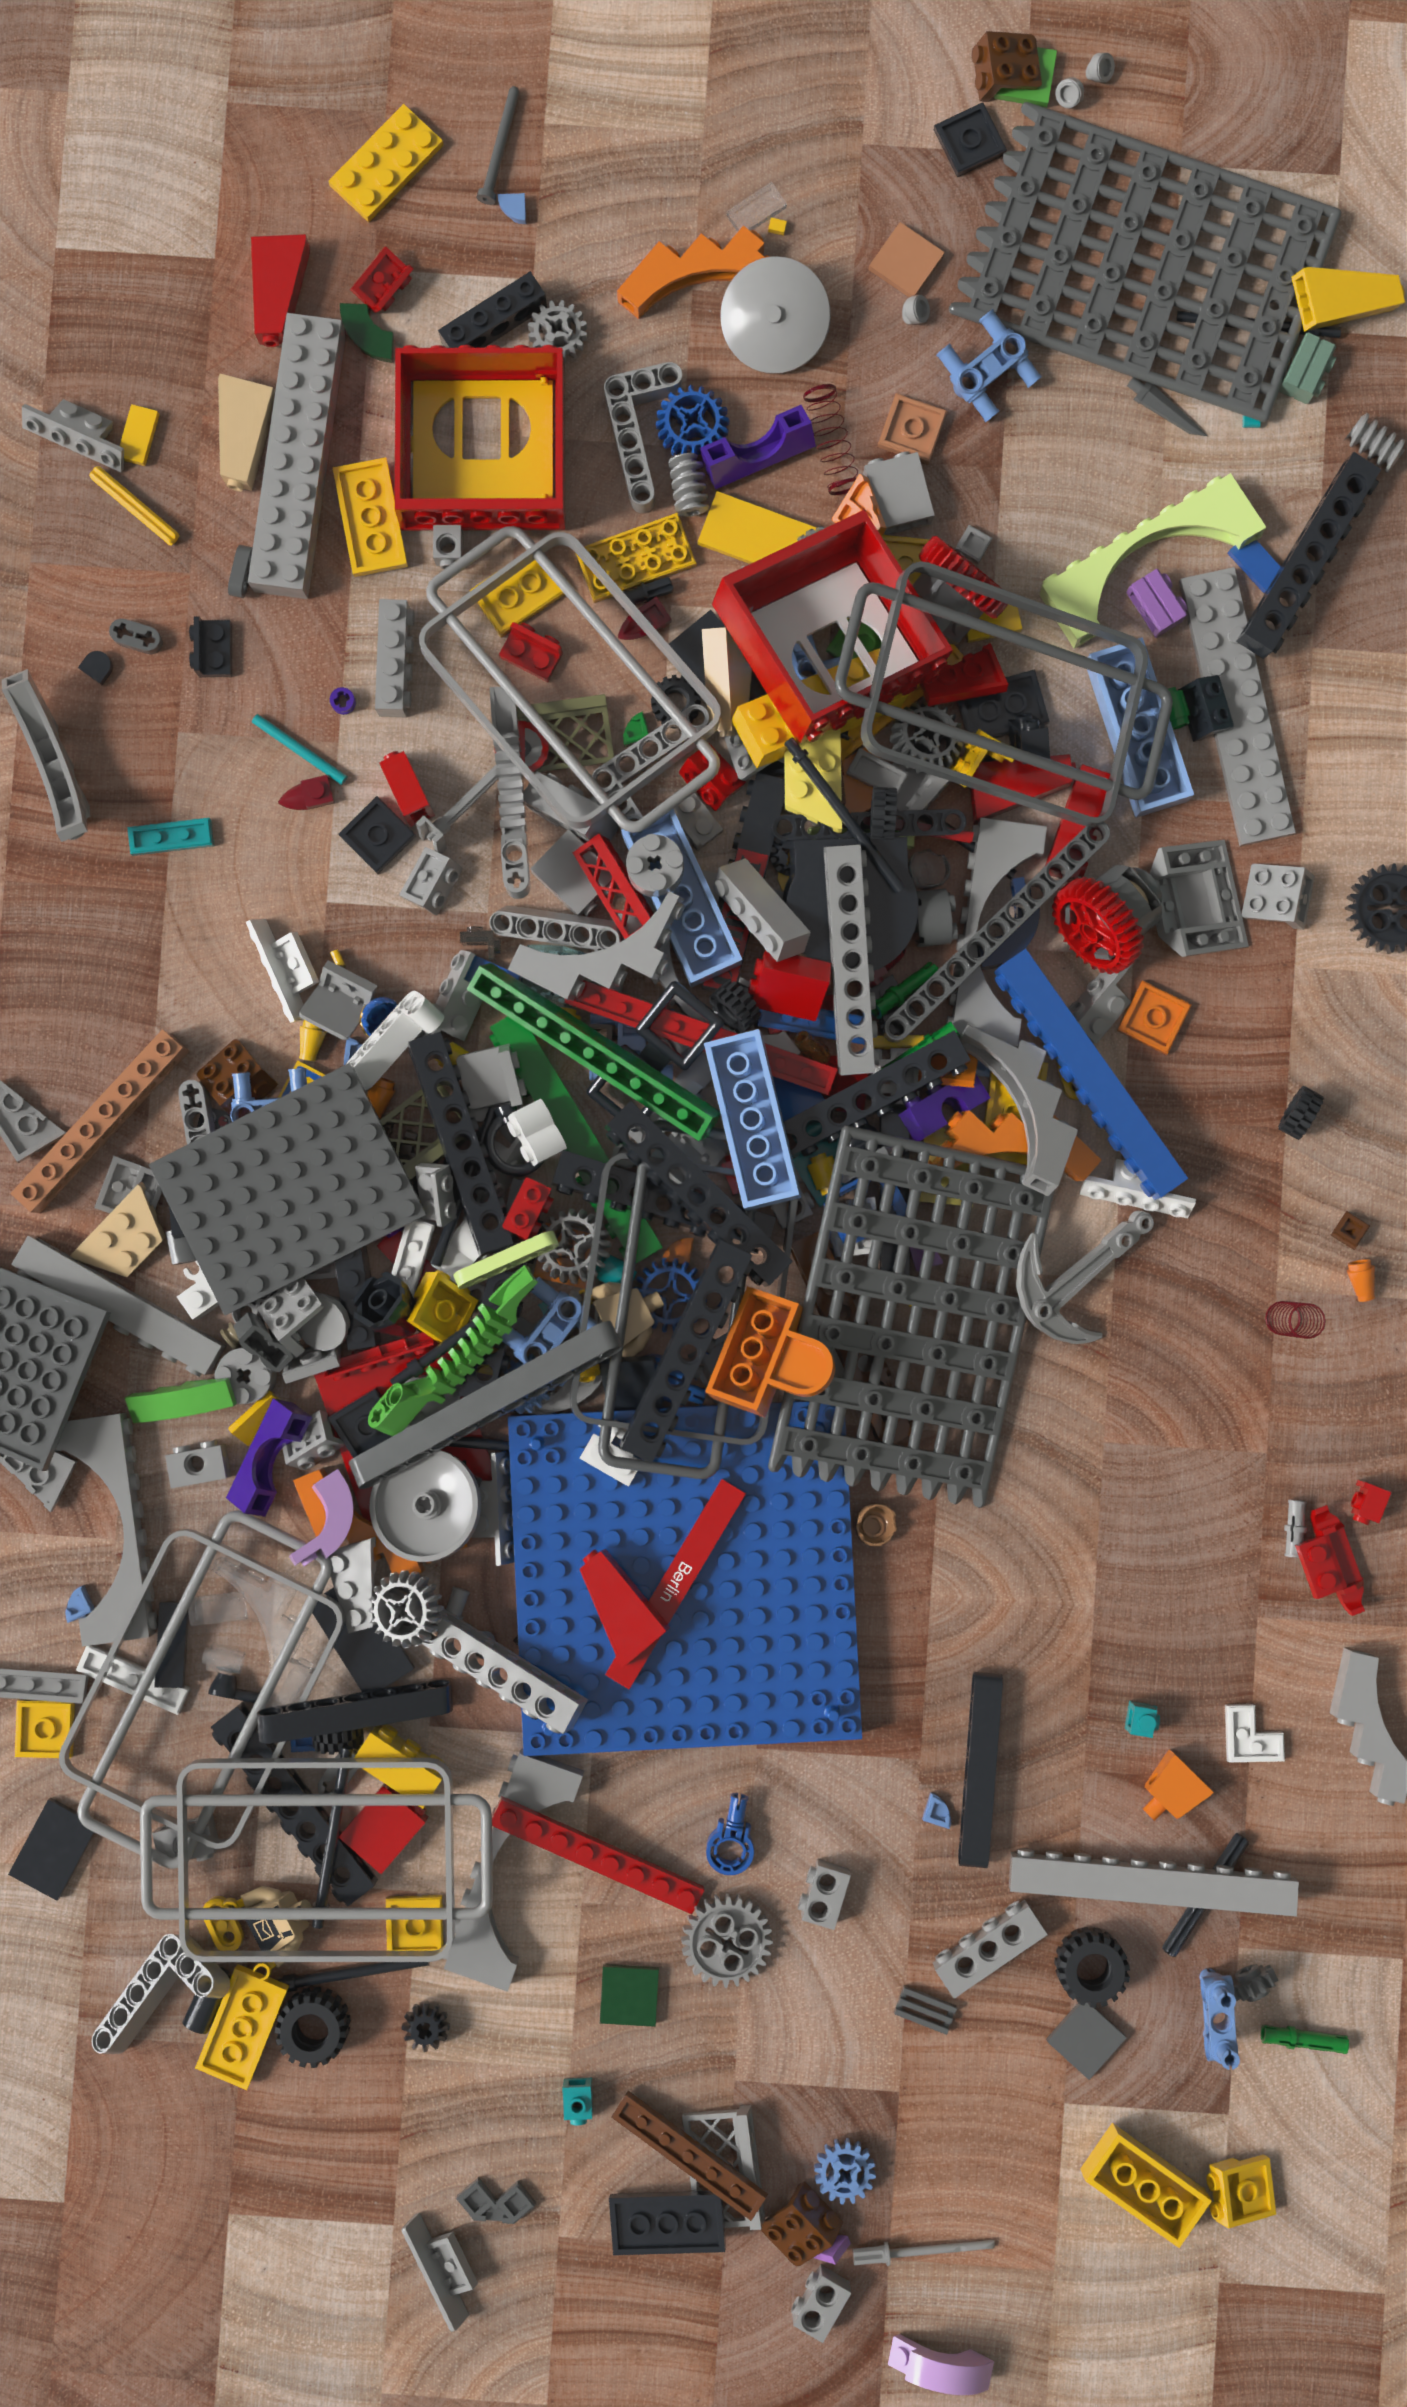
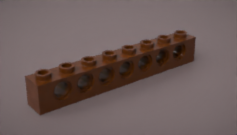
M819 1231L792 1242L791 1255L806 1288L812 1266L811 1259L815 1253ZM829 1238L825 1258L834 1260L830 1251L833 1249V1244ZM823 1287L818 1288L815 1308L819 1315L828 1317L833 1294H826ZM845 1292L842 1304L848 1311L847 1317L844 1320L852 1322L855 1321L857 1311L854 1300L857 1298L853 1293ZM835 1348L844 1368L848 1351ZM859 1353L854 1380L868 1382L874 1355ZM863 1355L868 1356L871 1362L869 1369L866 1371H862L858 1367V1360ZM884 1361L880 1383L881 1385L892 1387L888 1378L891 1376V1372ZM873 1413L870 1428L876 1441L882 1442L886 1422L883 1421L881 1414ZM898 1419L893 1444L910 1436L913 1420Z

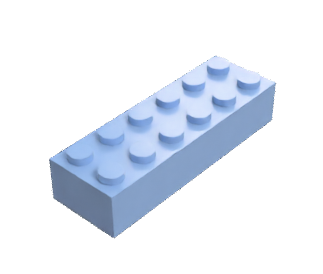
M1143 637L1138 638V640H1140L1142 644L1145 646ZM1119 644L1090 653L1088 658L1134 674V655L1130 649ZM1148 655L1145 678L1157 682ZM1087 670L1115 755L1131 685ZM1144 689L1141 691L1122 774L1124 785L1136 789L1141 788L1144 782L1161 708L1160 697ZM1170 719L1152 792L1141 800L1129 799L1135 818L1188 802L1194 796Z
M674 809L641 832L631 833L622 829V837L628 850L640 838L648 834L665 836L674 841L682 853L684 863L683 878L679 886L672 893L684 898L682 904L685 907L678 920L674 919L669 929L672 931L669 940L690 986L694 987L742 965V957ZM651 862L650 870L653 871L655 868L660 870V862ZM667 895L650 897L656 911Z
M757 1029L704 1043L743 1208L746 1211L802 1198L761 1031Z

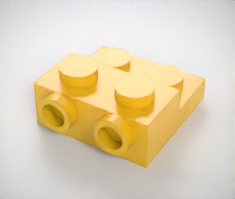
M436 1270L435 1272H426L414 1294V1297L418 1300L407 1321L438 1343H441L468 1323L478 1300L470 1295L471 1291L468 1288L459 1289L456 1284L450 1281L451 1277L448 1274Z
M1259 2155L1241 2161L1230 2158L1209 2164L1210 2173L1206 2176V2182L1209 2189L1213 2191L1214 2202L1210 2203L1209 2207L1210 2213L1216 2222L1230 2229L1277 2215L1269 2157Z

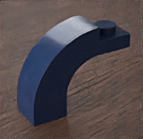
M1024 877L1013 878L1010 882L1012 898L1026 885ZM1013 906L1014 919H1021L1023 915L1021 909ZM1040 907L980 965L981 970L1000 967L1030 944L1038 928ZM977 945L978 958L983 955V951Z

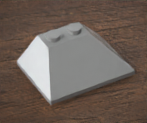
M1225 840L1158 848L1150 871V875L1155 879L1162 893V916L1156 924L1158 936L1182 957L1249 947Z

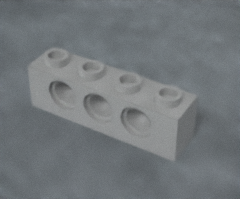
M1024 1899L1022 1902L1015 1901L1005 1909L1003 1915L998 1918L992 1917L982 1924L981 1930L975 1934L968 1933L963 1936L958 1942L959 1945L951 1950L947 1948L941 1951L932 1963L936 1973L955 1999L1048 1934L1026 1900ZM1010 1925L1018 1926V1931L1013 1936L1004 1934L1005 1929ZM986 1941H993L995 1943L994 1949L989 1952L982 1951L981 1946ZM963 1957L972 1959L971 1964L966 1968L958 1966L959 1960Z

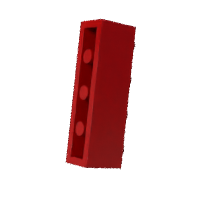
M1084 764L1079 768L1106 779L1110 778V773ZM1074 780L1065 808L1090 817H1098L1102 811L1106 790ZM1061 818L1045 866L1086 826ZM1095 829L1089 830L1090 838L1096 841L1097 836L1093 835ZM1072 848L1069 850V855L1073 860L1079 861L1082 859V854L1078 849ZM1085 862L1067 882H1071L1078 877L1082 878L1086 872L1088 862ZM1058 868L1049 869L1050 876L1062 879V873Z

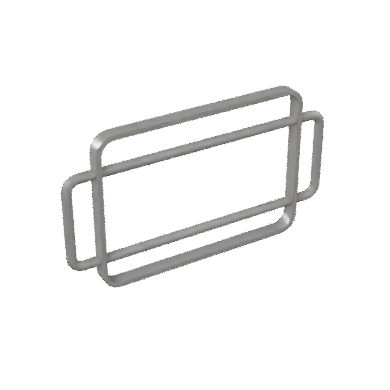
M506 526L437 574L428 583L426 589L427 598L439 615L430 620L421 629L419 644L423 656L556 815L569 827L576 829L587 828L609 813L625 831L631 833L641 832L718 774L720 759L715 750L706 741L717 731L721 722L720 705L716 698L583 545L571 534L555 532L535 544L521 528ZM509 537L516 538L527 551L450 607H447L438 596L437 590L440 586ZM557 545L568 546L575 551L712 709L715 715L706 727L699 732L548 559L544 554L546 551ZM534 560L543 568L689 738L611 798L457 618L458 615ZM446 624L453 629L601 804L598 808L584 817H575L569 815L427 648L428 639ZM696 747L709 761V766L704 772L640 820H629L617 807Z
M239 1510L225 1514L219 1521L212 1537L196 1530L182 1529L169 1535L164 1541L60 1750L59 1763L63 1772L71 1779L87 1786L77 1810L81 1824L87 1829L139 1855L140 1841L92 1818L89 1814V1808L97 1792L139 1813L141 1811L143 1802L103 1783V1780L216 1552L219 1551L308 1595L228 1758H241L258 1723L257 1712L266 1707L317 1602L320 1601L333 1609L336 1614L337 1624L299 1702L308 1700L345 1623L344 1610L340 1603L322 1593L330 1578L332 1565L330 1558L324 1559L319 1550L315 1552L318 1556L315 1560L320 1563L321 1570L311 1588L221 1543L229 1526L234 1522H241L295 1550L307 1544V1542ZM180 1536L191 1537L207 1545L91 1777L72 1765L69 1758L70 1748L172 1543ZM287 1741L278 1743L271 1758L280 1757ZM222 1768L210 1795L223 1794L235 1768ZM274 1768L265 1769L253 1794L262 1793ZM204 1806L194 1827L187 1825L188 1861L198 1842L214 1849L226 1848L233 1844L242 1833L255 1806H247L234 1834L227 1839L221 1840L203 1833L216 1806ZM155 1808L152 1810L151 1819L177 1831V1819ZM152 1848L153 1862L169 1869L178 1868V1856L170 1857Z
M203 1758L194 1760L182 1770L177 1780V1795L152 1796L141 1807L140 1861L141 1902L143 1909L154 1919L179 1920L181 1948L186 1956L194 1961L433 1962L442 1959L451 1949L455 1937V1920L482 1918L492 1907L493 1853L491 1807L487 1800L480 1795L453 1794L451 1771L439 1759ZM431 1768L439 1772L443 1777L445 1794L187 1795V1776L194 1769ZM457 1805L475 1806L480 1810L482 1901L478 1907L455 1908L453 1806ZM158 1806H177L179 1908H159L153 1902L151 1813ZM187 1806H445L446 1908H189ZM189 1920H447V1942L442 1948L433 1951H206L197 1948L192 1943L189 1934Z

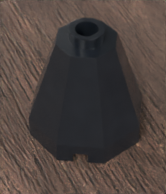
M389 1272L381 1273L383 1277L378 1279L375 1277L367 1279L354 1297V1305L357 1307V1313L354 1311V1318L375 1332L401 1337L414 1334L418 1328L407 1320L416 1303L408 1285Z

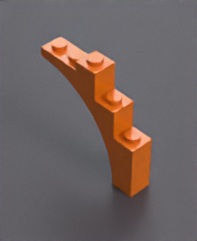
M745 226L741 227L723 250H721V246L716 240L711 237L706 238L701 233L681 258H679L678 252L670 245L665 246L658 241L617 290L618 303L640 319L654 304L675 291L690 285L710 281H732L737 273L748 264L770 256H763L764 242L760 234L755 230H748Z
M970 1110L961 1113L959 1111L956 1112L947 1122L949 1127L944 1133L951 1141L946 1140L941 1145L943 1147L979 1155L999 1152L1017 1153L1027 1156L1028 1145L1024 1124L1013 1113L997 1115L989 1124L991 1129ZM1076 1136L1063 1172L1074 1181H1084L1102 1160ZM936 1157L933 1162L929 1160L928 1164L943 1167L944 1158ZM955 1161L954 1168L961 1165L963 1162Z
M324 1467L293 1480L316 1537L324 1528L326 1514L324 1506L312 1486L327 1476ZM353 1509L352 1523L346 1536L349 1544L376 1537V1547L373 1548L374 1561L381 1559L380 1553H384L391 1573L397 1572L400 1574L401 1571L408 1570L410 1574L415 1571L420 1574L425 1570L422 1562L410 1561L391 1552L378 1538L372 1522L363 1518L361 1514ZM467 1543L460 1550L468 1547Z

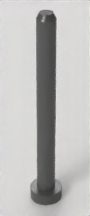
M512 86L509 89L484 186L478 189L476 196L478 201L487 205L495 204L497 196L494 193V188L520 94L519 88L516 86Z

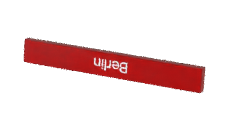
M721 1479L649 1600L667 1624L671 1621L746 1495L744 1491L724 1479ZM661 1637L624 1668H622L617 1657H615L605 1675L625 1688L630 1689Z

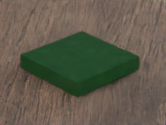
M603 1964L599 2024L656 2027L659 1967Z

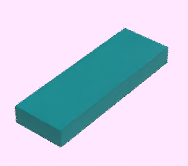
M210 818L127 827L130 854L132 856L214 847L212 821Z

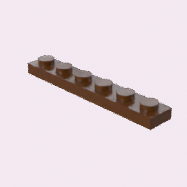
M630 2091L625 2094L611 2118L752 2221L768 2196L767 2192Z

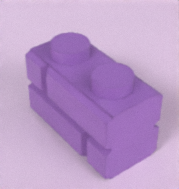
M1158 569L1133 583L1126 592L1155 638L1180 624L1188 615L1186 613L1187 605L1180 596H1175L1171 590L1172 582L1165 573L1161 574Z

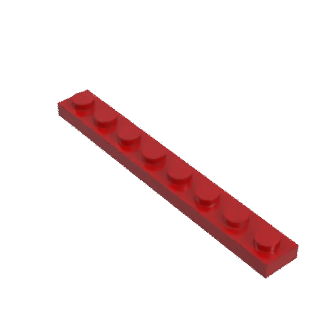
M501 1796L492 1814L493 1827L691 1915L704 1892V1886L503 1796Z

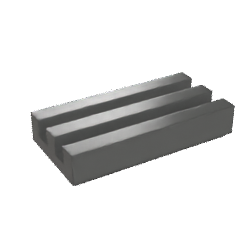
M904 1985L894 2014L947 2035L957 2007ZM909 1995L948 2012L945 2015L905 1998ZM902 2006L911 2008L913 2010H916L918 2012H921L923 2014H926L928 2016H931L944 2022L943 2024L938 2023L931 2019L925 2018L923 2016L905 2010L902 2008Z

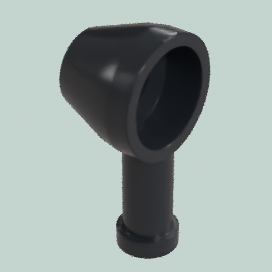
M218 1673L210 1685L208 1694L255 1703L261 1691L253 1692L238 1689L236 1676Z

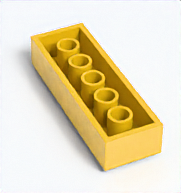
M880 648L868 653L875 665L877 664ZM859 657L851 660L846 680L847 687L870 677ZM838 665L827 669L834 682ZM818 674L801 680L811 690L830 695ZM768 694L738 706L731 720L756 768L784 758V752L788 751L784 743L790 738H794ZM899 694L889 704L901 708L908 695L903 696ZM875 712L874 719L879 718V717L884 716V715ZM853 717L847 720V724L840 728V734L862 725L864 717L860 719Z

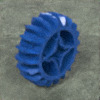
M691 384L688 387V392H684L679 387L678 396L670 392L668 394L669 401L663 400L661 402L663 410L657 411V418L660 419L656 421V429L660 430L658 432V439L664 440L663 447L665 449L672 447L671 455L673 456L679 452L681 454H701V447L727 437L729 433L726 426L730 424V419L725 417L728 413L727 407H721L722 399L720 397L714 399V392L712 390L704 394L703 386H700L698 392L694 391V387ZM686 406H695L692 409L684 408ZM706 410L714 418L715 426L713 429L709 428L708 423L703 420ZM672 417L681 426L679 437L670 426ZM695 437L701 438V440L698 441H690L692 438Z
M663 1258V1267L659 1268L656 1261H653L652 1267L655 1271L651 1273L645 1267L643 1272L648 1276L646 1280L640 1276L636 1278L639 1283L643 1284L642 1288L633 1287V1289L638 1288L642 1298L656 1291L661 1293L664 1290L668 1291L667 1287H671V1281L673 1280L672 1288H674V1293L685 1297L677 1298V1300L673 1299L674 1303H670L669 1310H667V1298L660 1295L664 1304L663 1316H659L654 1311L650 1314L655 1320L651 1327L656 1329L659 1322L663 1323L662 1332L665 1333L667 1332L668 1324H672L674 1332L681 1316L671 1318L675 1303L688 1302L692 1295L683 1293L678 1289V1273L690 1282L693 1291L699 1281V1278L696 1280L693 1278L698 1269L694 1268L688 1273L686 1269L689 1266V1262L687 1261L683 1263L682 1268L677 1267L678 1258L673 1259V1266H668L667 1258ZM670 1272L667 1285L664 1288H649L651 1281L657 1275Z

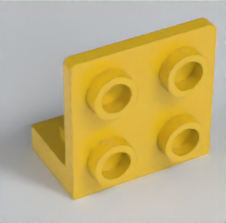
M978 729V731L975 733L987 737L989 739L998 741L992 736L988 735L987 733L981 731L980 729ZM965 743L967 749L961 758L959 757L957 761L953 762L950 769L973 776L985 754L990 755L1001 763L1004 759L1013 762L1014 759Z

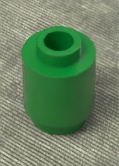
M1176 687L1168 688L1173 699L1170 722L1173 730L1190 724L1189 717L1191 714L1183 690L1177 691Z

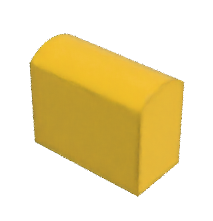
M771 217L768 232L784 236L787 221Z
M338 949L330 952L335 964L342 967L346 966Z

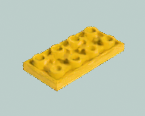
M717 491L698 539V545L751 564L797 542L799 536L805 535L806 531L810 529L816 530V527Z
M678 512L584 546L622 591L641 586V582L648 584L696 567V561ZM576 554L593 602L596 603L613 597Z

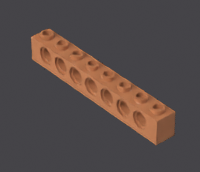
M162 1029L10 1194L29 1212L40 1214L190 1051L171 1033Z

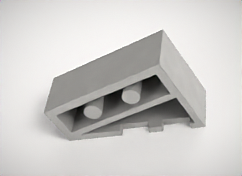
M538 771L535 773V776L571 816L584 817L601 805L593 796L590 800L584 797V793L571 784L568 788L561 784L562 781L551 773H548L547 776ZM530 783L523 792L525 806L529 810L557 827L561 826L566 830L569 829L579 840L583 838L589 841L599 833L611 841L620 827L609 813L587 828L576 829L569 827L556 815Z

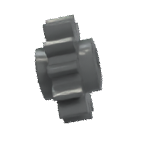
M1253 1964L1237 1971L1235 1974L1236 1978L1232 1979L1236 2001L1241 1999L1242 2002L1245 2000L1253 2002L1268 1995L1270 1992L1269 1988L1275 1987V1982L1279 1981L1274 1969L1270 1965L1263 1967V1965Z

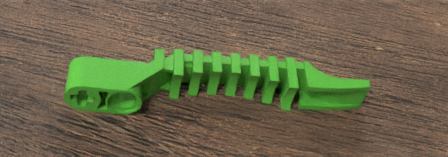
M526 1265L521 1267L491 1295L489 1301L500 1306L497 1310L483 1303L478 1307V1310L485 1319L476 1315L472 1321L479 1331L469 1327L466 1333L471 1341L461 1337L457 1343L462 1350L459 1351L452 1347L448 1352L453 1360L449 1361L441 1357L437 1361L443 1369L442 1371L429 1365L425 1370L428 1374L426 1378L404 1384H393L370 1411L368 1416L369 1426L393 1437L409 1425L427 1402L435 1401L442 1404L446 1400L444 1394L449 1393L452 1395L456 1391L455 1386L457 1384L462 1385L466 1380L464 1376L467 1373L471 1375L475 1370L474 1366L476 1364L480 1365L484 1361L483 1356L486 1353L491 1354L494 1350L493 1345L495 1343L500 1344L503 1341L502 1336L505 1333L509 1335L513 1330L511 1326L517 1322L516 1311L519 1303L538 1283L532 1275L530 1267Z

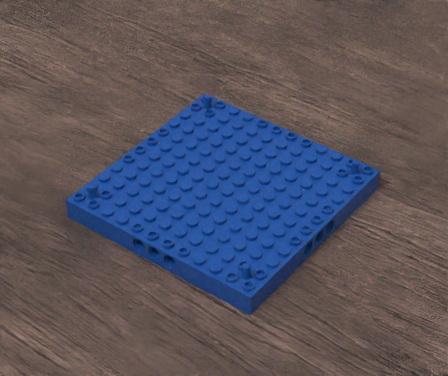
M782 1401L771 1402L767 1428L764 1435L758 1441L747 1445L724 1442L719 1470L713 1476L707 1479H694L637 1471L629 1487L580 1459L594 1433L598 1436L600 1435V1427L598 1425L580 1421L573 1412L508 1416L519 1656L588 1699L573 1729L564 1734H558L549 1730L546 1727L547 1723L539 1718L527 1716L522 1711L523 1708H521L524 1756L862 1739L849 1485L845 1481L844 1465L839 1466L833 1479L829 1482L820 1479L817 1460L813 1461L807 1474L801 1478L793 1473L792 1456H787L778 1472H771L768 1469ZM809 1401L793 1402L789 1425L804 1428ZM718 1405L679 1407L676 1413L679 1419L674 1430L714 1435ZM729 1405L725 1437L745 1439L752 1436L758 1429L760 1416ZM820 1405L815 1430L830 1432L836 1406ZM663 1407V1408H657V1409H659V1410H666V1409H668L669 1407ZM636 1409L614 1410L613 1421L630 1423ZM603 1410L581 1411V1413L587 1417L602 1420ZM844 1419L841 1435H846V1419ZM649 1422V1423H647V1424L645 1425V1426L659 1427V1426H658L656 1423H654V1422ZM643 1431V1433L647 1436H653L656 1434L653 1432ZM666 1434L663 1440L666 1442L665 1449L660 1458L655 1457L653 1460L654 1462L704 1468L710 1462L713 1441ZM615 1436L611 1443L620 1448L621 1439ZM721 1479H724L744 1491L746 1495L669 1622L668 1626L670 1629L661 1636L630 1689H627L605 1675L616 1655L579 1570L585 1565L583 1559L594 1549L598 1553L606 1549L649 1601ZM524 1683L523 1690L530 1696L531 1688L527 1683ZM547 1698V1706L554 1711V1701Z

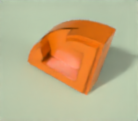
M683 1238L675 1241L667 1248L662 1259L667 1258L668 1262L673 1263V1259L678 1258V1264L683 1265L685 1261L690 1263L694 1238Z

